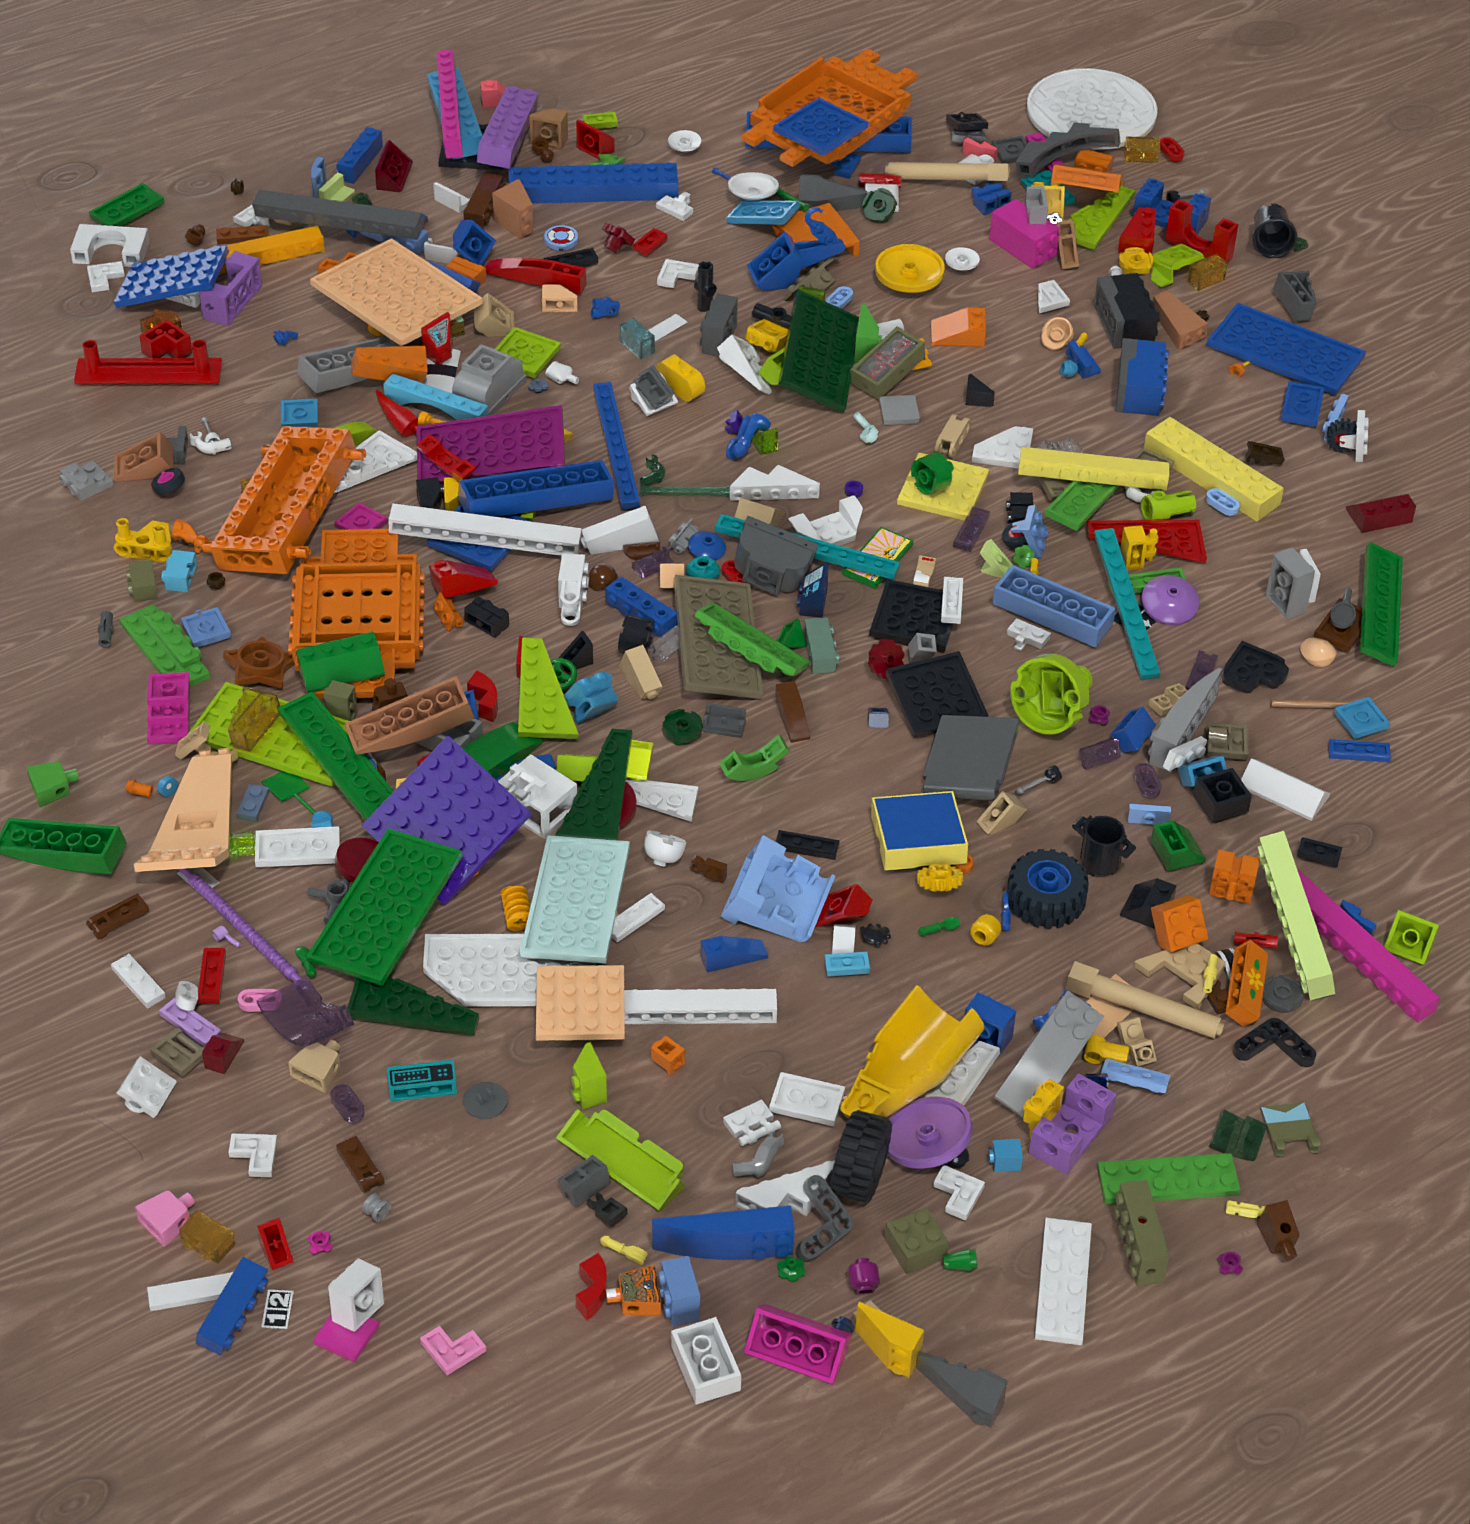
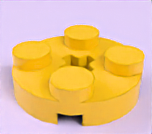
M1127 248L1124 253L1121 252L1119 255V266L1123 269L1124 274L1138 273L1147 275L1153 267V255L1150 252L1149 254L1145 253L1142 248Z

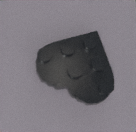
M1241 641L1225 664L1223 683L1244 693H1251L1260 684L1276 689L1287 680L1289 668L1285 664L1284 658Z

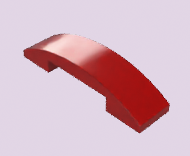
M428 434L416 444V447L434 465L457 480H465L477 469L476 466L466 459L461 460L444 448L441 441L431 434Z

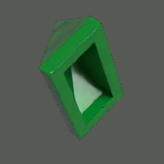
M797 618L785 624L776 641L791 650L806 647L800 620Z

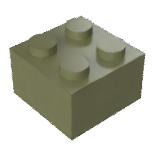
M927 1207L886 1223L885 1241L905 1274L943 1260V1255H947L949 1242Z

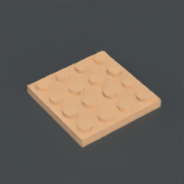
M624 965L537 966L536 1041L625 1039Z

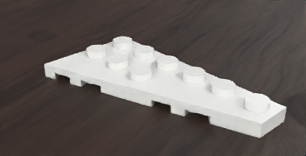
M379 430L356 447V449L366 450V458H364V461L352 460L334 493L417 460V452Z

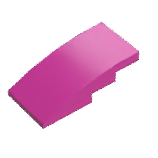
M189 672L149 674L147 694L148 745L178 743L189 733Z

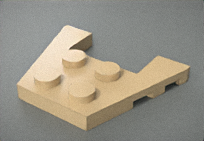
M1196 943L1173 952L1164 950L1135 961L1134 968L1150 977L1162 967H1166L1194 986L1183 994V1001L1199 1010L1202 1006V1001L1209 994L1203 991L1205 982L1203 975L1205 967L1208 966L1209 956L1213 953ZM1219 957L1216 965L1218 970L1217 977L1213 981V985H1215L1225 969V961Z

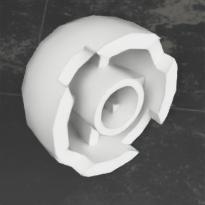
M648 830L644 848L646 854L654 859V864L666 866V863H674L682 857L687 842L673 835L668 836L660 834L658 831Z

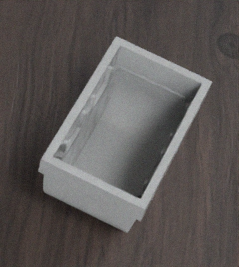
M481 344L461 364L462 370L458 373L453 383L452 393L488 405L490 416L494 415L527 382V375L524 374L523 365L519 359Z

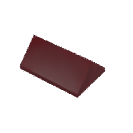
M389 139L385 143L375 169L376 190L401 192L413 160Z

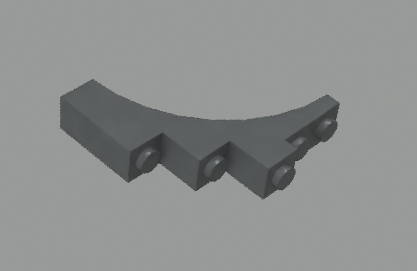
M1073 123L1068 133L1051 132L1045 142L1029 141L1016 160L1017 176L1034 177L1048 163L1076 151L1097 147H1119L1121 144L1119 129L1090 127V123Z

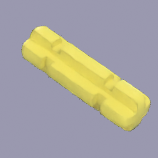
M1231 1200L1226 1203L1227 1214L1235 1215V1213H1238V1216L1256 1219L1257 1216L1261 1217L1265 1206L1259 1208V1205L1243 1202L1237 1204V1201Z

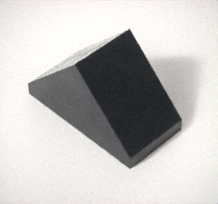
M969 374L965 405L994 406L995 392L975 376Z
M581 631L559 658L569 660L575 665L576 669L593 664V643L586 633ZM561 664L566 672H571L566 665Z

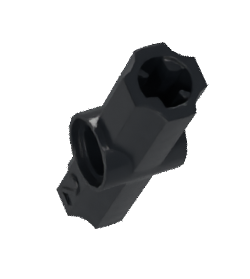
M703 261L699 263L698 278L694 283V288L698 291L697 309L700 312L710 310L711 301L717 291V286L713 283V264L711 262Z
M756 303L752 311V317L756 319H765L789 329L791 315H788L782 307L770 308Z

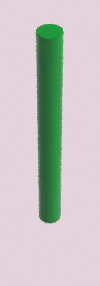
M778 188L775 194L787 201H799L800 209L803 211L809 210L807 204Z

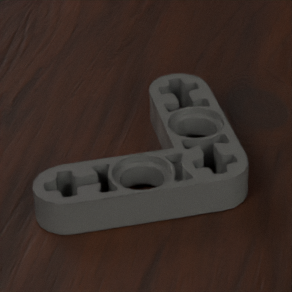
M819 1175L807 1178L804 1181L803 1190L826 1223L797 1245V1255L804 1261H810L820 1255L853 1228L851 1216L824 1178ZM813 1183H817L819 1185L815 1190L811 1188ZM823 1192L826 1194L822 1196L820 1199H818L817 1197L821 1195ZM825 1199L833 1203L832 1211H827L824 1208L823 1202ZM838 1211L839 1214L832 1218L831 1215ZM844 1220L846 1224L840 1228L838 1224ZM821 1231L829 1233L830 1241L828 1243L820 1239ZM815 1242L817 1246L806 1254L804 1251L806 1247Z

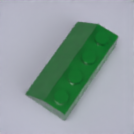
M374 632L296 649L298 668L307 694L325 690L326 687H329L332 680L352 684L385 676L380 649Z

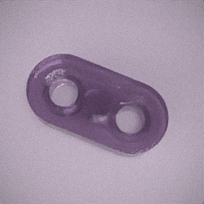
M1147 763L1136 765L1133 776L1142 795L1148 798L1159 796L1161 782L1153 766Z
M344 1084L332 1088L330 1092L331 1102L344 1120L350 1123L362 1120L365 1115L364 1105L354 1091Z

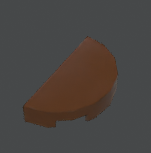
M660 542L623 545V552L628 558L635 561L651 560L660 552Z

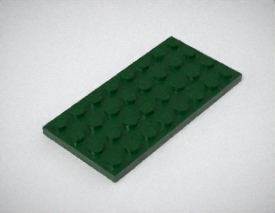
M798 289L795 294L778 385L843 413L847 406L851 382L850 369L854 365L859 317Z

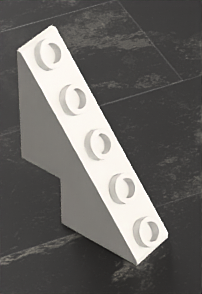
M777 465L768 475L748 467L730 486L731 501H740V498L746 500L819 498L820 483L780 465Z
M835 1160L827 1161L815 1167H807L802 1171L792 1174H784L773 1180H765L750 1187H742L736 1192L735 1206L742 1210L791 1205V1209L807 1216L814 1205L803 1190L804 1181L813 1175H819L830 1185ZM813 1183L811 1188L815 1190L819 1185L817 1183Z

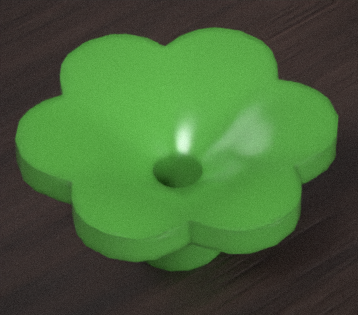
M1028 545L1017 547L1013 557L1014 563L1022 569L1026 566L1030 567V561L1035 556L1034 551L1030 550Z

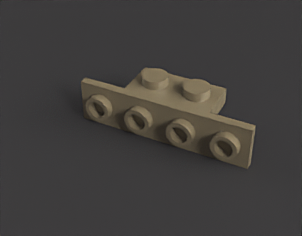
M831 257L827 261L825 259L817 265V269L813 267L807 273V277L802 276L796 282V286L792 284L786 290L787 294L783 299L786 301L798 289H802L814 297H817L835 282V279L825 268L834 258Z

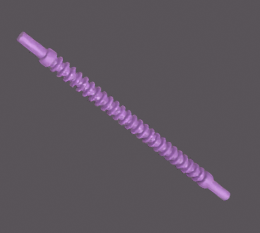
M189 868L178 869L188 879V883L198 893H201V896L208 900L223 917H226V920L233 924V927L240 931L252 945H255V948L263 956H266V959L273 963L288 980H292L304 992L310 988V985L298 974V970L291 963H288V960L284 959L265 938H262V935L255 931V928L251 927L236 910H233V907L226 903V900L222 899L204 879H201L199 874L193 873Z

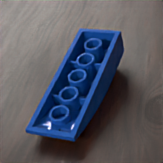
M791 1205L652 1219V1250L680 1256L716 1260H761L769 1257L782 1258L793 1255L795 1227Z

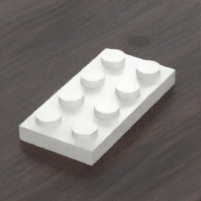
M338 826L256 831L255 866L274 867L335 863V855L340 846V828Z

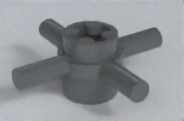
M344 877L342 881L336 880L329 883L327 891L311 887L307 890V895L326 899V903L329 906L323 919L326 924L348 892L350 881Z

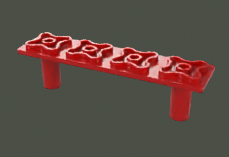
M201 339L192 342L193 358H100L97 342L86 340L82 344L84 358H78L74 377L75 384L83 385L218 384L220 382L222 358H208L206 342Z

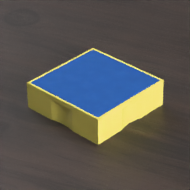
M953 791L872 798L871 818L875 834L880 842V854L884 870L908 869L932 864H967L968 842Z

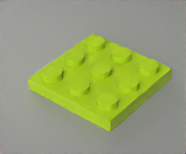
M514 327L495 350L519 359L522 362L524 374L535 379L561 349V343Z

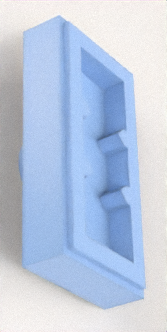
M1130 804L1127 817L1128 823L1156 825L1170 821L1171 807Z

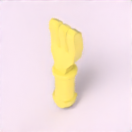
M609 1236L600 1238V1243L604 1247L611 1248L619 1254H624L626 1258L639 1265H643L648 1255L645 1250L633 1245L625 1246V1243L615 1241L609 1238Z

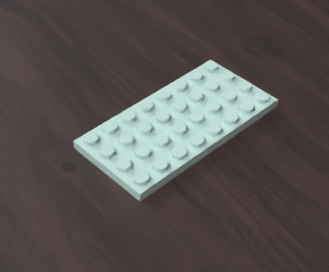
M547 835L521 945V957L606 964L630 850V841Z

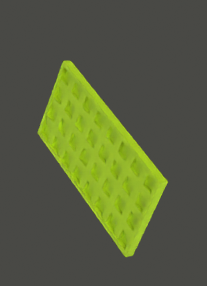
M225 682L189 731L190 733L205 722L210 726L205 743L213 749L230 748V751L237 750L238 757L331 787L335 784L278 714V707L289 703L288 701ZM333 716L335 720L339 723V725L347 733L344 724L349 721Z

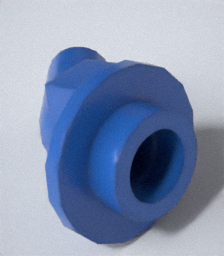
M275 330L273 338L277 344L284 346L289 338L297 339L298 333L288 330Z

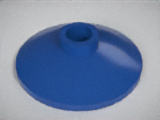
M709 531L693 534L688 542V548L696 558L708 556L713 560H718L724 555L726 550L724 540L719 535Z

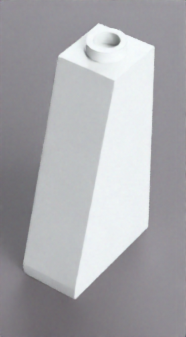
M646 506L582 529L584 537L581 538L584 549L588 548L591 555L623 550V545L659 542Z

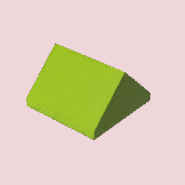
M1398 910L1384 947L1391 953L1424 965L1434 945L1439 925Z

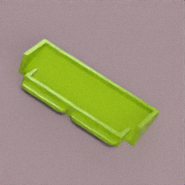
M577 1109L556 1137L557 1140L584 1159L594 1155L607 1165L611 1178L660 1212L686 1188L681 1180H679L684 1175L682 1173L684 1165L681 1161L650 1140H645L642 1144L638 1142L640 1138L639 1133L607 1110H602L599 1114L595 1112L589 1119Z

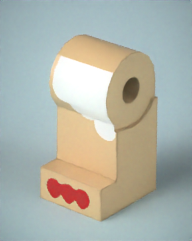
M919 555L913 584L925 587L931 586L935 574L936 558Z

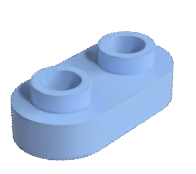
M845 286L839 287L826 299V302L843 309L852 301L853 290Z
M1217 488L1210 489L1207 492L1206 502L1227 516L1238 513L1240 506L1238 500Z

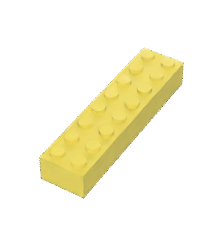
M1168 417L1146 433L1145 449L1174 461L1173 469L1206 490L1217 488L1232 496L1240 503L1239 511L1253 520L1259 521L1281 505L1284 490L1282 486L1175 419Z

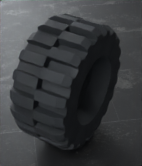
M861 1110L852 1112L843 1130L833 1165L831 1189L836 1195L864 1203L872 1199L883 1173L891 1141L892 1122L888 1118Z

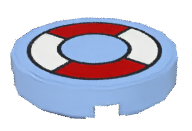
M553 226L544 234L545 245L556 251H559V249H563V251L570 250L578 243V233L569 226Z

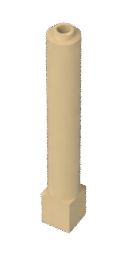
M889 162V165L885 167V174L900 176L901 179L1010 181V164Z
M1075 961L1068 975L1065 990L1089 999L1091 995L1214 1039L1216 1035L1221 1036L1225 1025L1221 1023L1222 1018L1099 975V969Z

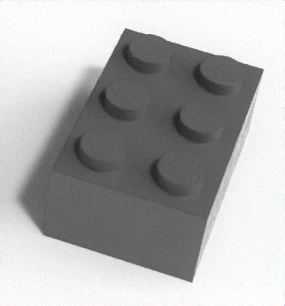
M717 293L715 300L711 301L710 310H707L705 315V321H702L700 325V332H702L700 339L702 354L719 357L720 353L717 347L733 335L737 327L738 297Z

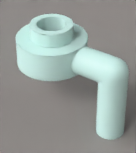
M856 412L853 417L864 428L860 438L865 443L874 442L878 438V429L871 425L859 412Z

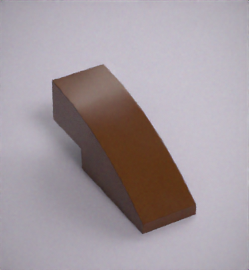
M795 681L776 684L775 696L790 742L809 740L810 733L806 715Z

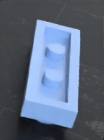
M1341 394L1339 400H1335L1332 409L1334 411H1330L1328 419L1323 426L1322 432H1325L1324 440L1327 441V429L1330 423H1335L1337 419L1339 422L1341 421L1346 410L1348 395Z
M1107 1058L1105 1059L1100 1076L1110 1081L1127 1083L1133 1087L1150 1089L1156 1093H1166L1170 1080V1075Z

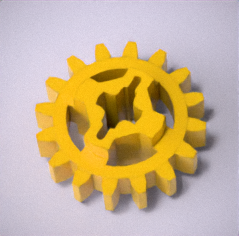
M932 864L929 868L923 867L917 873V883L919 886L924 887V889L930 888V891L947 892L952 888L957 889L958 886H962L963 872H961V869H956L955 866L951 867L948 864Z

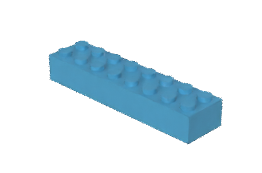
M456 68L463 157L478 154V145L482 138V133L459 68ZM438 71L427 74V79L442 126Z

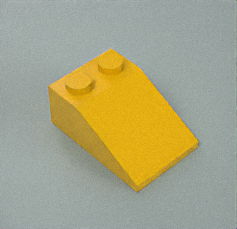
M859 1301L855 1332L888 1369L897 1375L909 1378L916 1367L917 1355L919 1352H922L924 1330Z

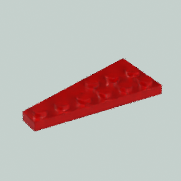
M1199 519L1087 521L1088 538L1091 540H1095V530L1113 528L1118 544L1121 546L1124 527L1142 526L1146 536L1150 533V529L1157 530L1158 542L1155 544L1156 553L1206 564L1207 556Z

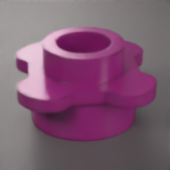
M1097 705L1091 708L1090 722L1107 724L1109 722L1108 716L1110 711L1105 706Z
M1226 1252L1218 1256V1261L1221 1263L1220 1272L1222 1274L1233 1272L1240 1274L1242 1272L1240 1255L1235 1252Z

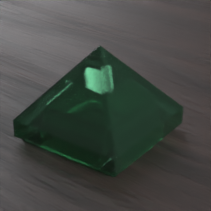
M361 192L351 197L353 203L373 206L366 193Z
M1297 237V242L1293 248L1294 252L1306 249L1309 245L1305 239Z

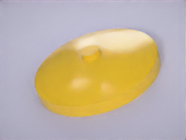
M901 244L892 246L881 252L875 263V273L880 282L900 292L916 293L927 291L937 286L944 277L945 265L943 259L935 251L920 245Z

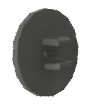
M480 1082L467 1089L463 1097V1105L466 1112L478 1119H491L497 1117L505 1110L507 1094L498 1084Z

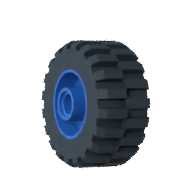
M1038 849L1037 852L1030 851L1026 853V856L1022 855L1011 866V871H1009L1007 885L1009 907L1011 910H1014L1013 913L1018 918L1022 917L1023 922L1027 924L1030 922L1034 927L1044 926L1045 929H1051L1053 926H1056V928L1063 927L1065 923L1068 925L1074 922V919L1079 918L1085 909L1089 887L1088 874L1082 864L1077 863V859L1073 856L1069 857L1065 852L1061 851L1059 853L1055 849H1050V851H1044V849Z

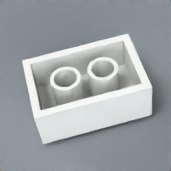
M716 1317L671 1331V1347L695 1405L741 1391V1373Z

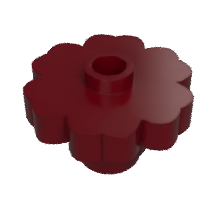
M605 222L602 230L608 234L605 240V247L616 253L621 249L623 243L629 246L633 245L635 239L625 229Z
M881 639L879 644L872 645L868 653L870 671L876 673L880 679H888L885 674L886 669L904 665L902 659L905 653L902 651V646L896 645L894 640Z

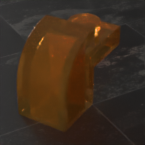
M169 309L153 310L154 315L139 319L142 334L165 320H169L182 329L180 318Z

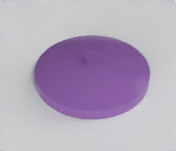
M939 1096L924 1097L910 1102L893 1113L889 1118L892 1122V1134L888 1155L898 1164L916 1169L932 1168L951 1161L967 1147L972 1137L973 1125L967 1109L953 1099Z

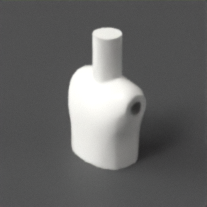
M556 361L545 372L546 377L559 384L566 380L574 384L579 382V378L572 375L573 370L570 366Z

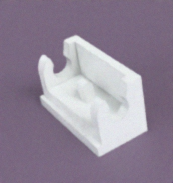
M428 238V242L425 241L424 243L425 260L448 264L456 256L463 257L453 248L434 245L432 238Z

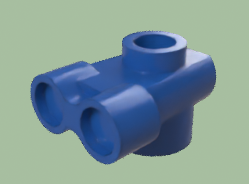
M610 297L593 299L592 318L619 314L620 303L618 301H613Z

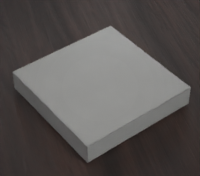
M915 395L879 397L883 425L920 423Z

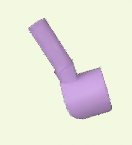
M219 926L213 930V938L217 942L225 939L237 948L241 946L240 942L228 934L224 926Z

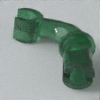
M651 454L652 460L646 457V468L652 470V472L640 478V484L644 489L655 483H661L665 476V467L658 461L657 455Z

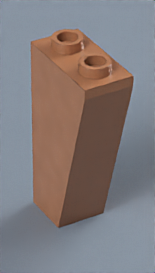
M1164 291L1154 296L1153 302L1156 312L1160 314V323L1179 350L1206 337L1208 323L1169 291Z

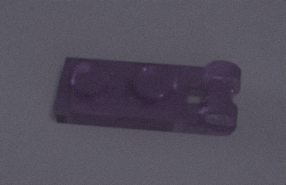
M1199 650L1185 686L1187 690L1214 671L1218 655L1205 654V651Z

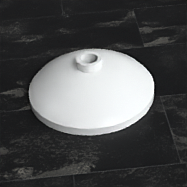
M747 172L730 178L728 188L737 197L754 201L763 200L774 195L778 191L779 183L770 175Z

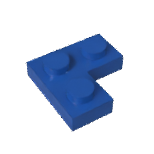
M851 152L842 160L829 163L837 165L834 175L850 179L861 162V155Z

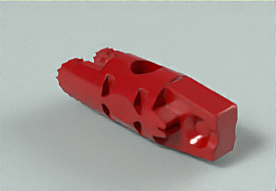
M862 173L859 175L858 185L865 187V183L897 184L900 189L902 179L900 176L890 174Z

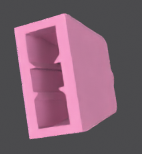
M165 1191L135 1207L137 1219L165 1247L189 1225L188 1208L194 1205L195 1201L189 1193H185L177 1199L170 1191Z

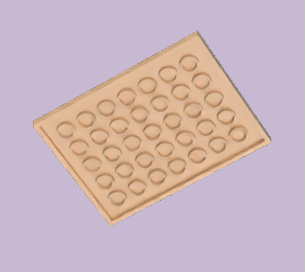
M392 238L310 279V285L400 346L421 337V328L444 313L449 312L450 320H453L483 304L482 297Z

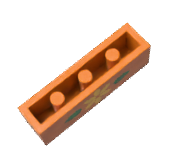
M1252 940L1235 948L1225 1014L1243 1027L1256 1022L1260 1018L1268 953Z

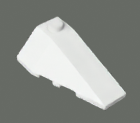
M731 335L717 347L720 353L719 357L724 363L731 366L760 391L769 395L772 393L769 382L758 373L762 368L758 364L761 360L751 343Z

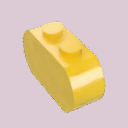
M671 355L656 365V369L659 373H662L674 394L685 402H689L705 392V381L701 373L677 355Z

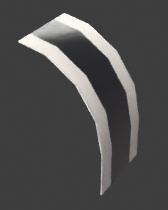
M1233 948L1215 951L1225 961L1229 980L1231 978L1235 951Z

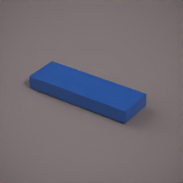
M1329 739L1328 742L1330 759L1390 762L1391 759L1390 743Z

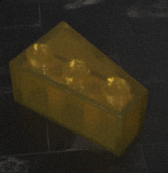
M243 687V695L238 700V709L232 716L228 733L233 748L251 752L279 718L278 707H280V703L276 694Z

